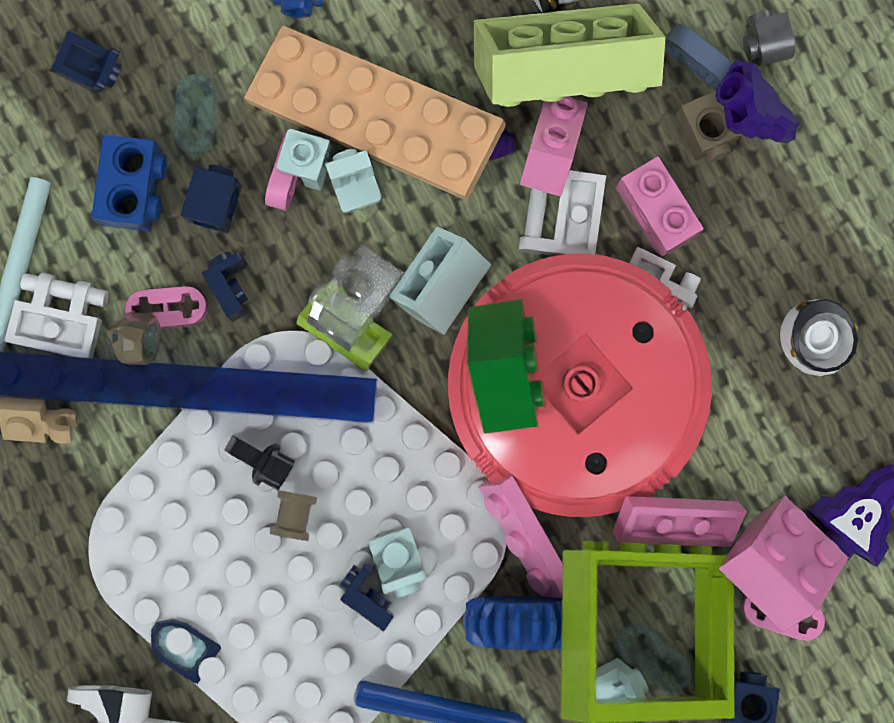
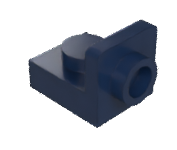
M230 252L218 255L208 263L209 269L202 272L220 306L232 322L247 314L242 306V303L248 301L246 294L236 278L229 282L227 280V277L248 265L240 252L233 255Z
M366 562L362 569L354 564L339 585L345 591L340 601L384 632L395 615L388 610L392 602L373 588H370L367 593L360 590L359 588L374 566Z

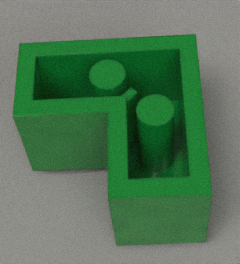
M522 299L468 307L467 367L484 434L538 427V408L545 407L542 380L534 381L532 375L533 372H538L535 343H537L535 320L533 316L525 317Z

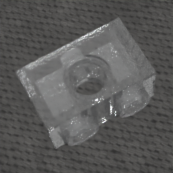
M362 244L352 257L345 254L339 260L332 272L334 278L328 285L321 282L313 291L308 300L312 308L307 323L349 352L391 300L389 298L390 294L405 273ZM347 293H352L358 298L351 297Z

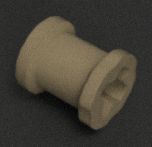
M278 490L277 497L281 499L276 526L271 527L270 534L309 541L310 534L306 532L311 505L316 504L317 497Z

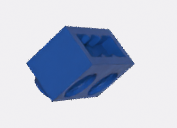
M103 135L91 219L100 226L151 232L152 221L159 220L162 202L161 197L156 196L158 179H165L167 157L165 154H162V149L154 140ZM143 156V165L138 171L131 173L126 171L127 162L132 157ZM128 197H137L138 204L136 209L130 214H121L120 207L122 202Z

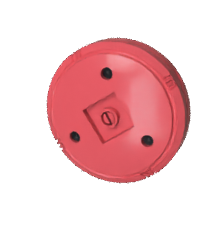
M565 254L540 259L520 267L506 275L503 280L498 281L496 285L492 286L479 299L475 306L522 299L525 317H534L537 333L535 348L538 372H533L532 375L534 381L542 380L545 395V407L538 408V427L488 434L483 433L467 367V316L455 340L448 371L449 406L455 429L470 459L475 461L476 467H480L481 473H485L491 483L513 475L531 508L560 516L593 517L619 512L626 496L652 497L658 489H662L665 484H668L672 477L675 478L697 448L705 430L712 397V376L706 345L696 322L688 310L683 311L682 307L684 304L676 302L678 297H672V291L666 285L641 268L622 260L595 254Z

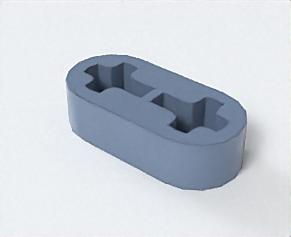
M676 24L666 35L665 51L716 91L719 83L728 73L732 62L687 26Z

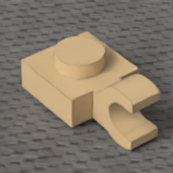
M0 398V428L3 440L46 443L48 436H50L51 440L56 443L66 444L72 442L71 427H77L79 424L75 410L67 408L48 410L46 409L45 401L39 399Z

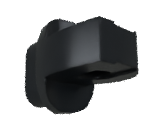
M232 435L224 449L228 454L253 467L252 479L255 485L259 486L263 482L277 491L283 485L295 463L294 459L280 452L281 446L276 443L266 447L262 452Z

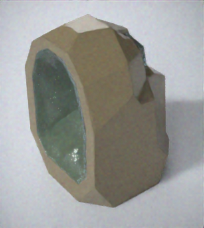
M124 313L106 330L108 344L121 363L148 365L156 359L160 346V324L157 317L153 314Z

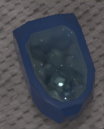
M169 619L156 622L151 629V647L157 658L196 684L201 680L198 672L201 662L206 658L216 657L221 650V646L186 622ZM175 628L186 629L194 640L192 647L198 649L195 651L193 658L189 657L186 659L185 665L184 658H181V655H173L167 649L166 643H164L168 633Z

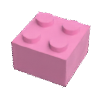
M783 496L758 514L748 524L718 569L784 632L819 610L847 562L848 557L802 510L797 508L786 496Z

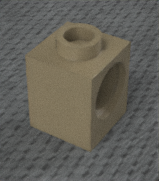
M716 91L681 105L675 115L695 161L706 156L709 162L725 157L733 152L731 145L741 136V134H735L727 129L724 106L716 100ZM701 122H710L715 125L718 130V137L710 138L705 136L701 132L699 124Z

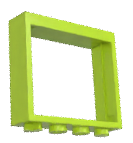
M582 541L581 550H563L561 719L581 723H622L735 718L734 584L718 569L727 555H712L711 546H689V554H681V545L654 544V553L646 552V543H618V551H609V542ZM597 565L695 568V696L596 699Z

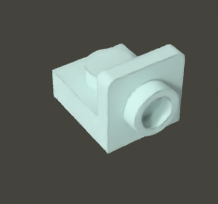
M289 129L277 162V169L280 172L301 178L305 187L321 191L327 174L325 164L331 161L333 155L330 140Z
M410 527L368 541L384 594L394 591L395 597L400 598L421 590L419 582L427 579Z

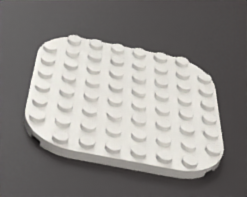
M282 331L254 339L237 350L104 498L94 517L89 536L88 555L94 582L103 599L117 615L150 644L151 629L155 623L174 619L188 623L221 646V650L216 657H209L201 662L198 670L201 680L196 685L238 723H371L380 712L360 708L355 705L354 693L358 682L367 681L401 688L466 612V602L472 598L479 597L489 585L501 565L507 544L505 541L506 535L499 522L486 510L484 505L485 498L479 489V486L488 480L485 473H481L480 467H476L475 461L471 460L468 454L371 370L364 371L331 348L326 342L309 332ZM232 435L262 452L266 447L276 443L281 446V453L295 460L291 471L279 490L317 497L316 504L311 505L306 532L310 534L309 541L270 534L271 527L276 526L281 499L277 497L278 491L263 482L259 486L255 485L252 479L253 467L224 451ZM410 527L427 579L419 582L421 590L396 598L394 591L385 594L383 592L382 583L368 541ZM366 562L374 566L359 589L367 593L370 588H373L392 602L388 610L395 615L384 632L340 601L345 591L339 585L354 564L362 569ZM174 626L163 627L159 632V648L164 656L185 670L194 668L206 649L205 642L186 629Z

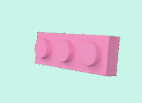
M513 475L493 483L489 480L485 481L479 486L485 498V508L499 522L506 535L505 541L509 550L519 557L527 571L526 578L529 585L541 597L562 598L563 564Z
M626 496L612 533L619 543L732 547L747 511L738 501Z

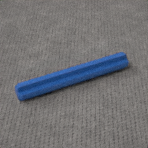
M359 681L354 693V702L357 707L433 723H524V719L519 713L367 681Z

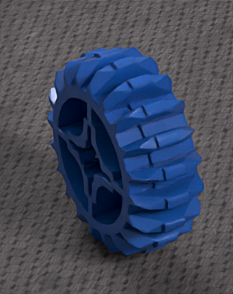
M486 596L472 598L466 602V613H464L463 620L466 641L478 647L500 648L501 650L534 651L562 649V598L541 596Z

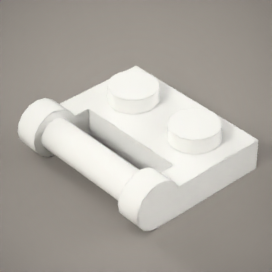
M569 170L562 196H559L553 240L541 238L547 192L531 188L525 234L519 239L518 251L552 256L595 254L606 175Z

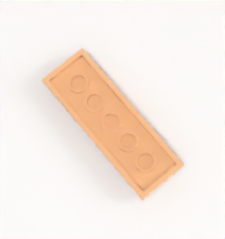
M283 25L244 96L248 103L344 147L357 149V152L367 150L369 158L468 201L506 127L504 119Z

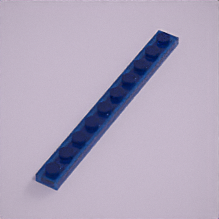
M0 352V397L375 423L377 378L165 363L130 365L121 363L120 360Z

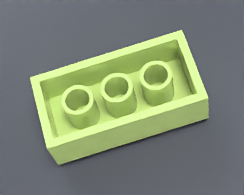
M639 3L474 20V68L492 105L499 104L511 107L519 105L522 101L539 99L546 102H556L566 96L575 95L600 97L606 92L620 90L637 93L645 91L648 87L662 86L666 36Z

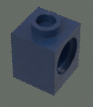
M213 164L209 165L208 170L195 166L180 214L187 223L228 234L242 189L238 179L233 177L234 172Z
M741 671L740 678L734 677L735 718L722 719L721 723H775L780 689L771 683H767V675ZM749 694H757L759 705L756 711L749 715L742 714L740 706L743 698Z

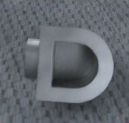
M765 10L748 17V35L743 37L744 51L748 60L755 59L756 65L760 67L794 57L795 42L788 12L774 15L773 10Z

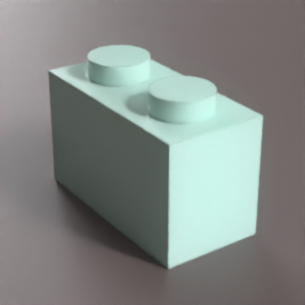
M437 226L389 298L414 319L444 335L491 264L464 238Z

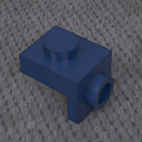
M68 30L49 71L98 93L104 90L105 86L112 88L122 67V65L116 63L120 51L114 48L106 50Z

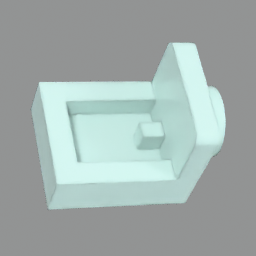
M348 149L333 156L332 162L325 164L343 213H350L381 202L382 196L367 150L357 152V149Z
M619 658L596 669V699L645 698L644 694L648 693V686L637 668L632 670Z

